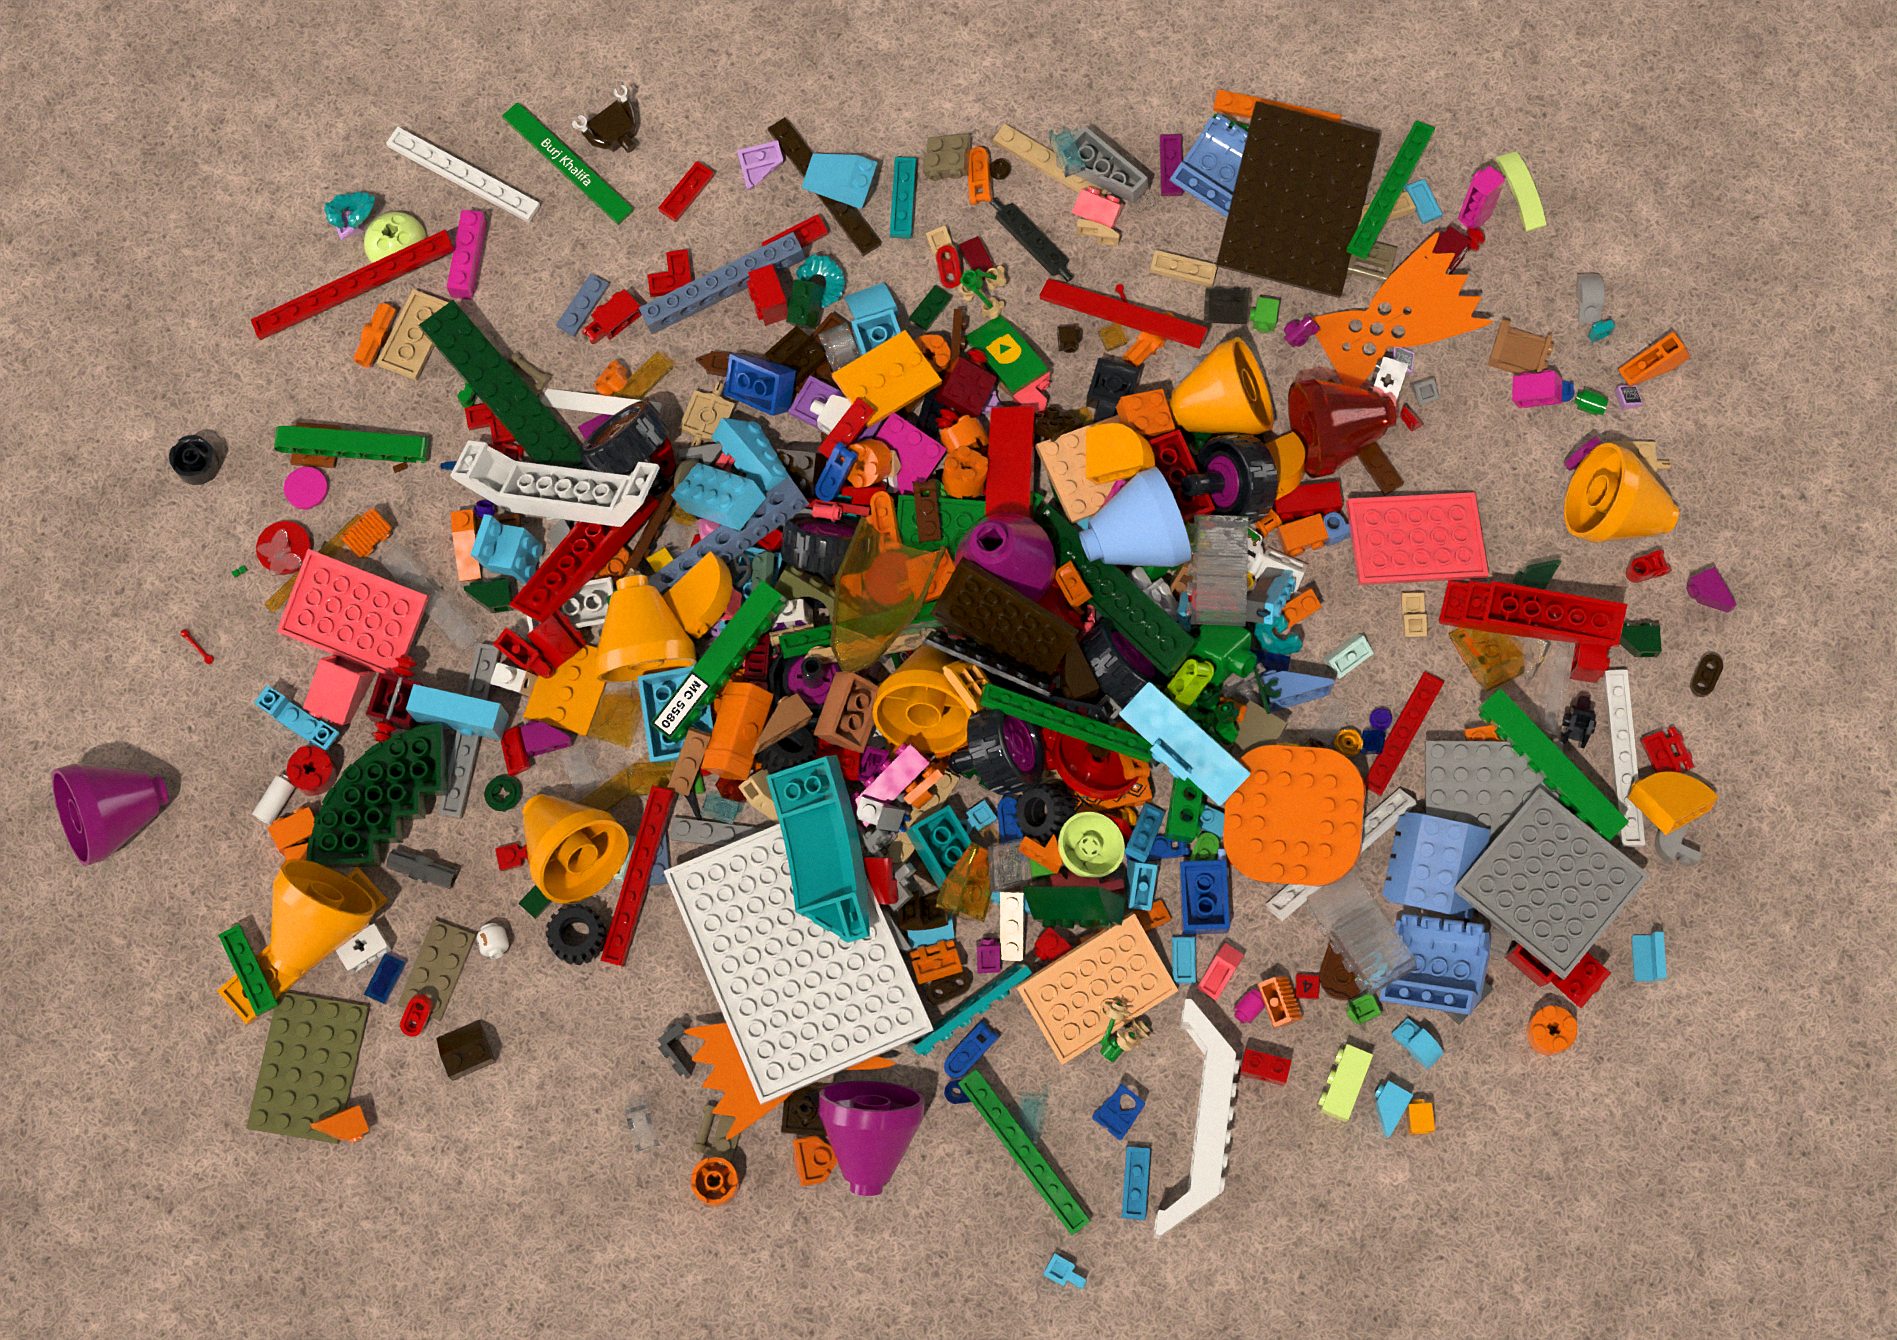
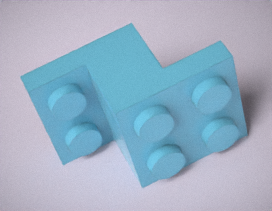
M484 514L470 555L488 571L511 575L520 583L526 584L536 573V566L543 552V544L525 528L503 525L493 516Z

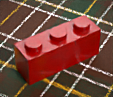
M1339 481L1297 486L1289 494L1275 500L1273 511L1277 513L1282 522H1290L1294 518L1299 517L1304 519L1319 513L1324 516L1332 512L1340 513L1343 505Z

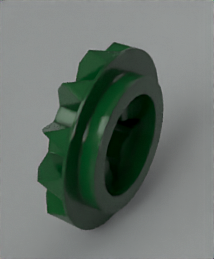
M500 776L488 783L485 788L484 797L488 806L493 810L506 812L507 810L514 809L515 805L520 802L521 790L514 779ZM502 786L506 792L511 793L505 796L504 802L500 797L495 796L501 793Z

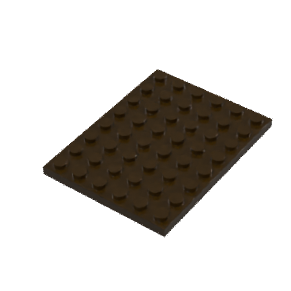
M1256 101L1215 266L1340 298L1351 254L1347 253V247L1358 227L1380 133Z

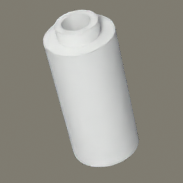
M282 774L281 777L275 776L252 813L254 817L270 826L295 789V786L292 785L286 775Z

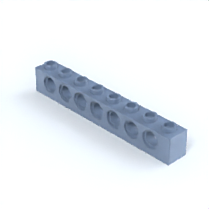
M792 232L639 307V310L651 334H654L748 288L746 281L749 280V271L773 264L777 274L805 260L803 250Z
M787 477L764 494L766 499L740 531L721 525L649 577V586H655L661 596H663L710 551L728 564L808 506L809 502L791 477Z

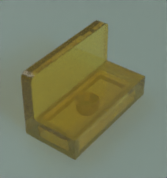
M676 761L633 763L626 770L630 795H649L652 785L667 789Z

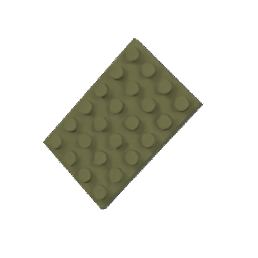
M283 992L276 999L279 1006L274 1008L246 1129L339 1144L340 1140L312 1129L310 1124L347 1109L369 1007Z

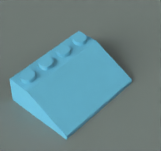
M694 666L638 676L649 759L655 769L676 764L685 738L676 744L650 723ZM706 705L702 711L701 718L696 723H692L690 727L712 734L714 726L710 705Z

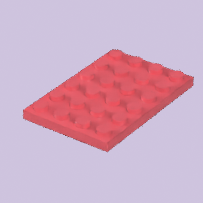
M1475 492L1347 499L1346 507L1358 585L1482 579L1489 576Z
M308 549L277 632L376 672L397 677V674L392 670V667H398V662L395 658H400L401 655H408L430 596Z

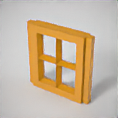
M961 659L942 668L945 671L944 675L970 710L976 713L985 708L980 705L982 690L978 684L983 688L985 682L992 683L979 666ZM968 670H969L970 673L973 675V677L975 678L976 681H974V679H973V678L971 677V675L968 673ZM958 674H960V676H961V677L963 678V680L966 682V685H965L964 682L961 680V678L958 676ZM968 688H970L971 691L974 693V695L977 697L976 699L974 698V696L972 695V693L969 691Z

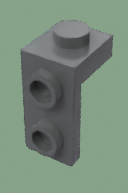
M680 1022L676 1025L673 1023L663 1031L664 1035L657 1039L661 1044L658 1049L665 1058L670 1056L675 1063L672 1067L679 1076L684 1074L688 1079L691 1075L669 1048L686 1034Z

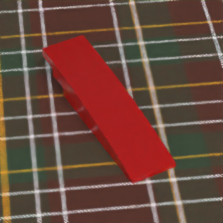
M1034 406L991 408L985 517L998 513H1015L1033 520Z
M647 495L643 504L622 527L578 521L511 601L510 607L543 623L615 555L659 505L658 501Z
M1448 580L1439 624L1528 638L1619 647L1628 604L1492 581L1491 584L1470 581L1468 584Z

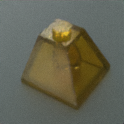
M602 694L587 736L630 749L643 713L641 701L620 694Z

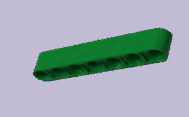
M278 426L276 427L274 450L290 454L406 463L421 461V463L427 462L429 440L420 436Z

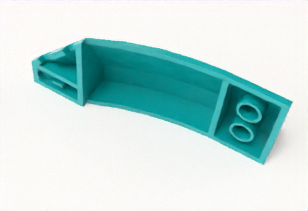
M837 755L825 756L766 776L787 853L795 903L794 911L811 919L813 923L823 929L838 935L840 939L847 943L869 937L868 893L863 856L853 809Z

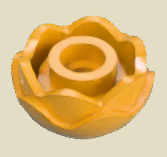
M1344 729L1337 734L1334 745L1340 754L1351 757L1360 752L1363 746V739L1356 730Z

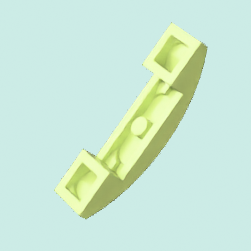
M1515 151L1496 157L1503 176H1506L1520 211L1518 214L1525 231L1546 226L1537 189L1520 155Z

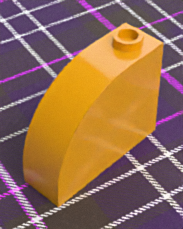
M1098 423L1094 427L1086 428V479L1100 485L1134 477L1139 472L1155 467L1154 453L1150 444L1142 435L1131 428L1119 423Z
M1294 432L1265 444L1274 459L1277 469L1278 488L1275 500L1292 492L1300 484L1304 476L1305 449L1303 443Z
M710 551L662 596L684 630L697 639L704 635L719 620L728 606L732 593L730 570L722 558Z
M1659 772L1643 780L1638 779L1632 784V791L1628 796V799L1666 836L1710 812L1719 798L1713 790L1701 781L1677 772Z

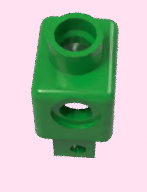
M1205 610L1201 611L1199 614L1201 634L1196 638L1199 643L1185 660L1193 659L1200 663L1204 661L1211 662L1214 667L1211 681L1218 684L1223 683L1233 673L1241 678H1246L1252 672L1257 662V656L1250 652L1251 632L1226 615L1218 618Z

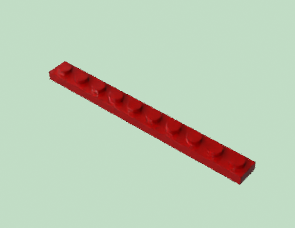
M446 230L440 231L250 319L259 340L267 338L455 251Z

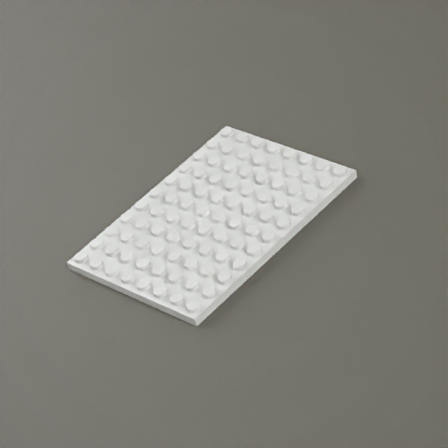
M780 824L664 871L760 1105L934 1031L867 876L869 937L847 943L840 939L838 935L823 929L813 923L811 919L794 911L793 887Z

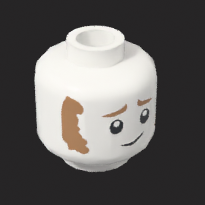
M490 923L480 928L476 936L480 953L483 956L490 957V959L502 957L503 953L509 948L506 930L496 923Z

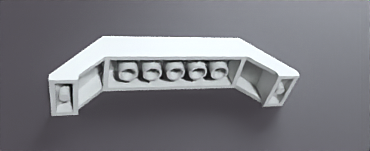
M468 440L450 476L508 512L622 527L643 504L660 467L658 464L638 462L635 470L628 476L514 461L489 447L485 442Z
M1185 999L1180 1029H1185L1205 1057L1188 1192L1165 1211L1158 1210L1153 1238L1157 1239L1215 1200L1219 1194H1222L1225 1185V1177H1221V1172L1226 1168L1228 1154L1224 1153V1148L1230 1142L1231 1130H1227V1123L1230 1124L1233 1118L1234 1107L1230 1106V1100L1233 1101V1097L1236 1094L1237 1083L1232 1082L1233 1077H1236V1074H1238L1239 1060L1235 1059L1236 1052L1192 999Z

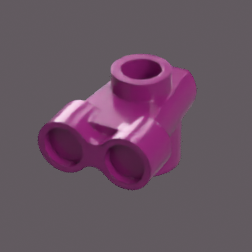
M1309 315L1302 319L1301 323L1292 321L1284 328L1286 334L1284 338L1293 348L1295 346H1303L1307 342L1308 337L1315 335L1321 330Z

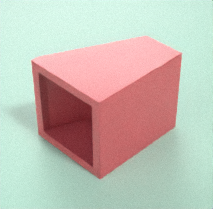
M336 655L321 658L303 708L310 711L309 714L312 716L329 719V722L336 726L351 723L376 671Z

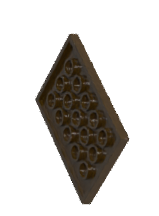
M964 556L956 566L930 613L931 616L979 647L989 651L995 657H1004L1011 661V665L1018 668L1019 666L1027 667L1032 670V674L1039 677L1040 675L1051 677L1079 632L1071 624L1065 622Z

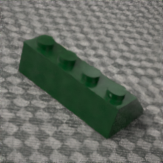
M1024 887L1023 892L1033 920L1042 923V927L1054 929L1056 925H1060L1063 928L1073 929L1074 925H1079L1082 928L1092 929L1093 925H1098L1100 928L1112 929V925H1122L1125 898L1102 887Z

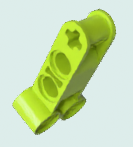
M1193 659L1187 660L1162 693L1185 713L1211 680L1214 673L1212 663L1209 661L1200 663Z

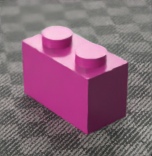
M1544 370L1542 373L1537 374L1522 373L1520 376H1513L1512 401L1518 408L1561 404L1562 379L1556 371Z

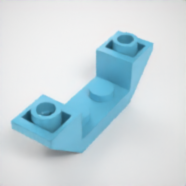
M268 685L254 702L255 705L276 721L324 751L329 749L340 734L323 721H318L291 703L284 695Z

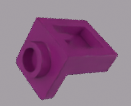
M983 937L981 940L976 941L977 973H1001L999 940H995L993 937Z

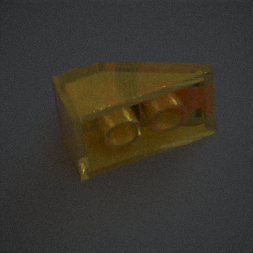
M1461 627L1449 633L1451 641L1472 676L1486 692L1525 673L1524 655L1505 634Z
M971 843L942 883L937 898V908L963 920L984 923L993 891L990 884L989 850L975 843Z

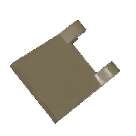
M1249 700L1246 705L1247 710L1241 723L1236 722L1234 725L1239 732L1237 739L1231 744L1225 745L1222 743L1221 746L1231 754L1234 746L1247 753L1257 747L1276 745L1288 722L1271 712L1267 714L1262 706Z

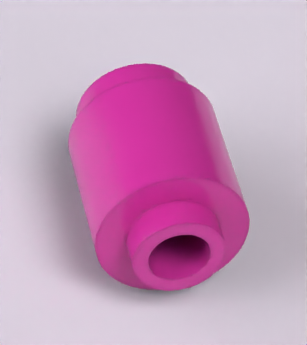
M1253 989L1251 992H1247L1234 1006V1016L1238 1021L1243 1024L1245 1022L1251 1024L1265 1008L1261 993Z

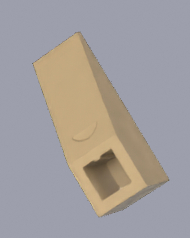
M762 769L750 776L738 788L751 806L777 824H780L766 778L769 774H767V770Z

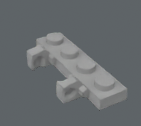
M856 825L862 856L884 857L880 852L882 847L879 844L890 834L882 829H877L874 833L872 831L866 833L861 825ZM911 863L904 864L899 870L892 868L893 880H897L898 901L889 905L894 911L899 910L913 897V894L907 888V885L910 883L908 878L916 871Z

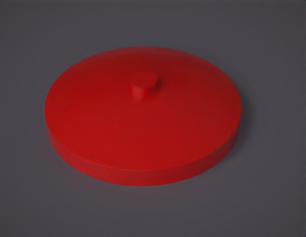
M1059 733L1052 749L1053 763L1060 777L1072 789L1091 798L1109 800L1127 794L1134 787L1139 776H1135L1134 779H1125L1124 768L1118 752L1111 751L1107 757L1099 758L1085 749L1088 745L1085 741Z

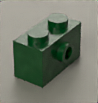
M794 280L792 293L788 299L789 309L786 322L799 328L816 330L824 287L810 281Z

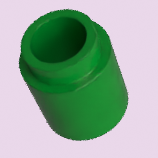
M1584 388L1583 392L1578 391L1574 404L1578 405V410L1595 416L1597 414L1603 416L1609 399L1604 398L1602 394Z

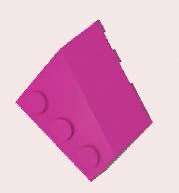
M896 413L889 416L874 438L876 441H882L889 450H895L902 466L897 473L899 490L897 492L899 495L914 494L912 481L924 483L947 450V448Z

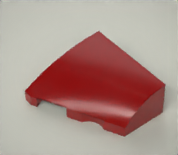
M863 857L865 874L878 904L897 903V880H893L892 857Z

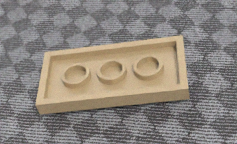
M412 289L376 362L377 365L417 381L434 347L433 343L419 328V324L449 302Z

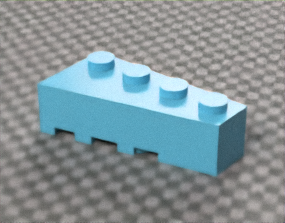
M722 417L711 438L715 443L720 442L723 448L721 450L726 456L731 455L733 457L735 467L747 474L745 478L753 480L762 493L765 494L789 477L785 467L778 459L777 453L758 423Z

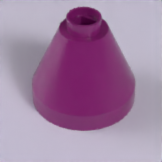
M998 513L976 522L962 537L955 555V568L964 556L1034 602H1038L1046 594L1053 582L1056 571L1055 551L1045 531L1032 519L1015 513Z
M70 764L54 769L52 772L53 794L64 833L75 856L84 866L106 860L159 813L160 806L168 804L167 790L159 774L149 777L145 771L83 764Z
M880 1081L839 1082L828 1085L820 1090L818 1113L842 1175L846 1181L850 1182V1191L852 1193L862 1196L879 1195L883 1192V1184L890 1182L924 1118L925 1098L919 1091L907 1086Z

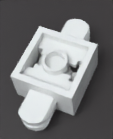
M1136 567L1133 571L1126 574L1176 622L1178 621L1177 610L1179 603L1175 600L1170 587L1164 582L1162 577L1152 583L1142 567Z

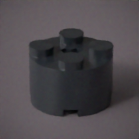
M188 435L179 439V442L172 446L169 452V462L174 471L185 483L191 485H202L212 481L216 477L220 464L219 457L212 446L205 439L197 435Z

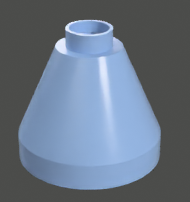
M1157 467L1137 473L1088 521L1089 529L1079 532L1082 547L1090 562L1101 559L1104 564L1175 567L1191 560L1190 543L1182 516L1165 478Z

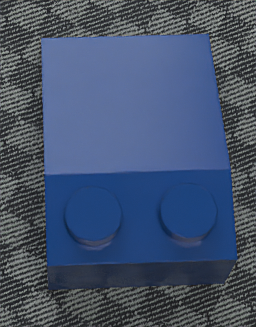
M731 353L729 355L724 395L772 416L786 413L791 405L796 371L778 363Z
M1226 860L1180 862L1182 935L1226 934L1229 932Z

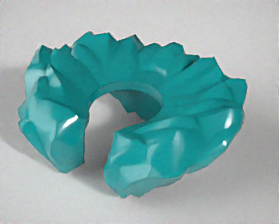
M360 191L353 192L352 194L347 192L345 195H335L333 200L325 203L326 219L335 227L343 229L345 225L342 219V211L346 208L353 211V213L348 215V225L356 229L368 217L371 209L374 208L375 198L368 192L361 193Z
M813 254L796 270L798 280L808 281L814 275H822L825 278L826 286L823 289L820 308L828 307V305L837 302L839 297L842 296L846 283L843 271L836 265V261L831 260L829 256Z
M1280 614V617H1276L1272 625L1256 622L1253 625L1255 628L1253 634L1256 636L1258 645L1262 649H1266L1270 654L1290 655L1301 652L1302 641L1295 632L1290 633L1285 640L1279 639L1273 634L1272 628L1274 627L1277 628L1279 634L1288 628L1289 623L1283 614Z

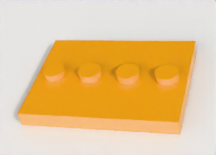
M906 330L832 373V378L851 405L859 397L876 411L866 424L868 428L942 384V380Z
M585 645L557 669H554L546 659L545 662L553 668L554 674L549 679L538 675L523 718L531 721H543L554 728L588 737L607 682L597 679L594 664L597 648Z

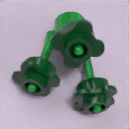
M1207 688L1200 693L1196 703H1202L1204 708L1212 707L1219 723L1215 727V733L1213 732L1214 724L1211 723L1212 717L1210 715L1203 719H1197L1195 723L1217 743L1231 744L1237 739L1239 734L1233 722L1237 719L1240 712L1235 708L1233 701L1216 706L1220 701L1218 695L1221 691L1220 689L1213 690L1212 688Z

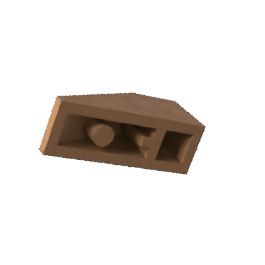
M797 693L791 697L787 695L778 701L776 710L752 750L754 755L809 723L813 713Z

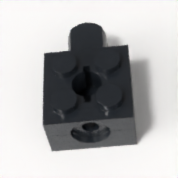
M1098 357L1086 400L1087 407L1096 409L1094 423L1114 417L1116 414L1118 415L1116 406L1120 398L1135 394L1140 376V368Z

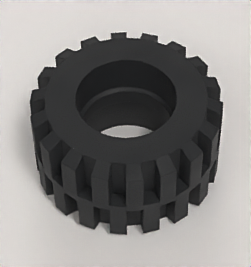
M804 726L757 753V761L762 763L761 768L767 770L769 775L813 761L817 752V740L813 739L815 735L813 732L808 731L809 728L807 726ZM780 746L790 749L793 753L785 751Z
M1039 783L1036 787L1022 791L1023 795H1019L1017 798L1019 802L1015 803V808L1017 809L1015 818L1018 819L1016 824L1022 828L1021 833L1027 835L1029 839L1034 838L1038 841H1048L1054 834L1056 840H1058L1063 825L1068 819L1076 815V811H1074L1076 804L1075 801L1071 800L1072 794L1067 793V789L1061 787L1060 784ZM1045 804H1046V806H1047V818H1046V820H1045L1044 814H1043V809H1044V805H1045Z
M577 903L576 906L568 904L566 909L559 908L557 915L553 913L551 916L552 921L547 923V943L554 954L567 964L572 965V963H575L576 965H582L581 962L587 964L591 962L590 959L592 957L596 959L599 956L597 954L599 951H603V943L607 939L605 933H607L606 928L599 915L590 907H583ZM574 923L586 924L589 928V935L585 942L578 946H569L564 942V933L570 925Z

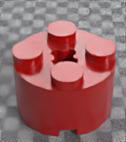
M302 746L298 748L287 764L286 773L291 783L300 792L309 796H317L329 791L337 780L338 774L335 762L319 747Z

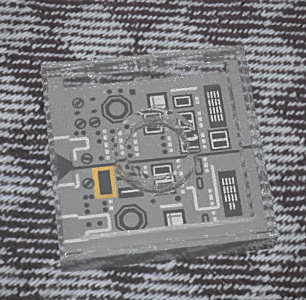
M1022 838L988 846L990 892L996 893L1028 884L1027 856L1018 852L1020 843L1023 840Z

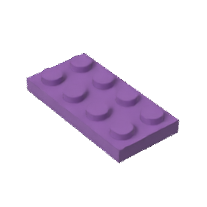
M809 376L788 412L789 415L819 429L817 425L819 415L810 411L814 400L816 399L826 404L831 395L846 398L842 391ZM885 419L870 428L865 426L852 444L867 439L873 440Z

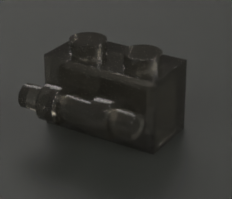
M1217 286L1214 289L1206 288L1204 323L1247 324L1249 290H1240V287H1234V289H1221V287Z

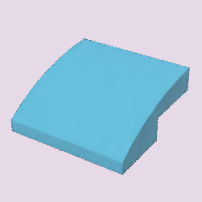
M884 282L844 297L854 320L893 309L895 316L899 315L898 308Z

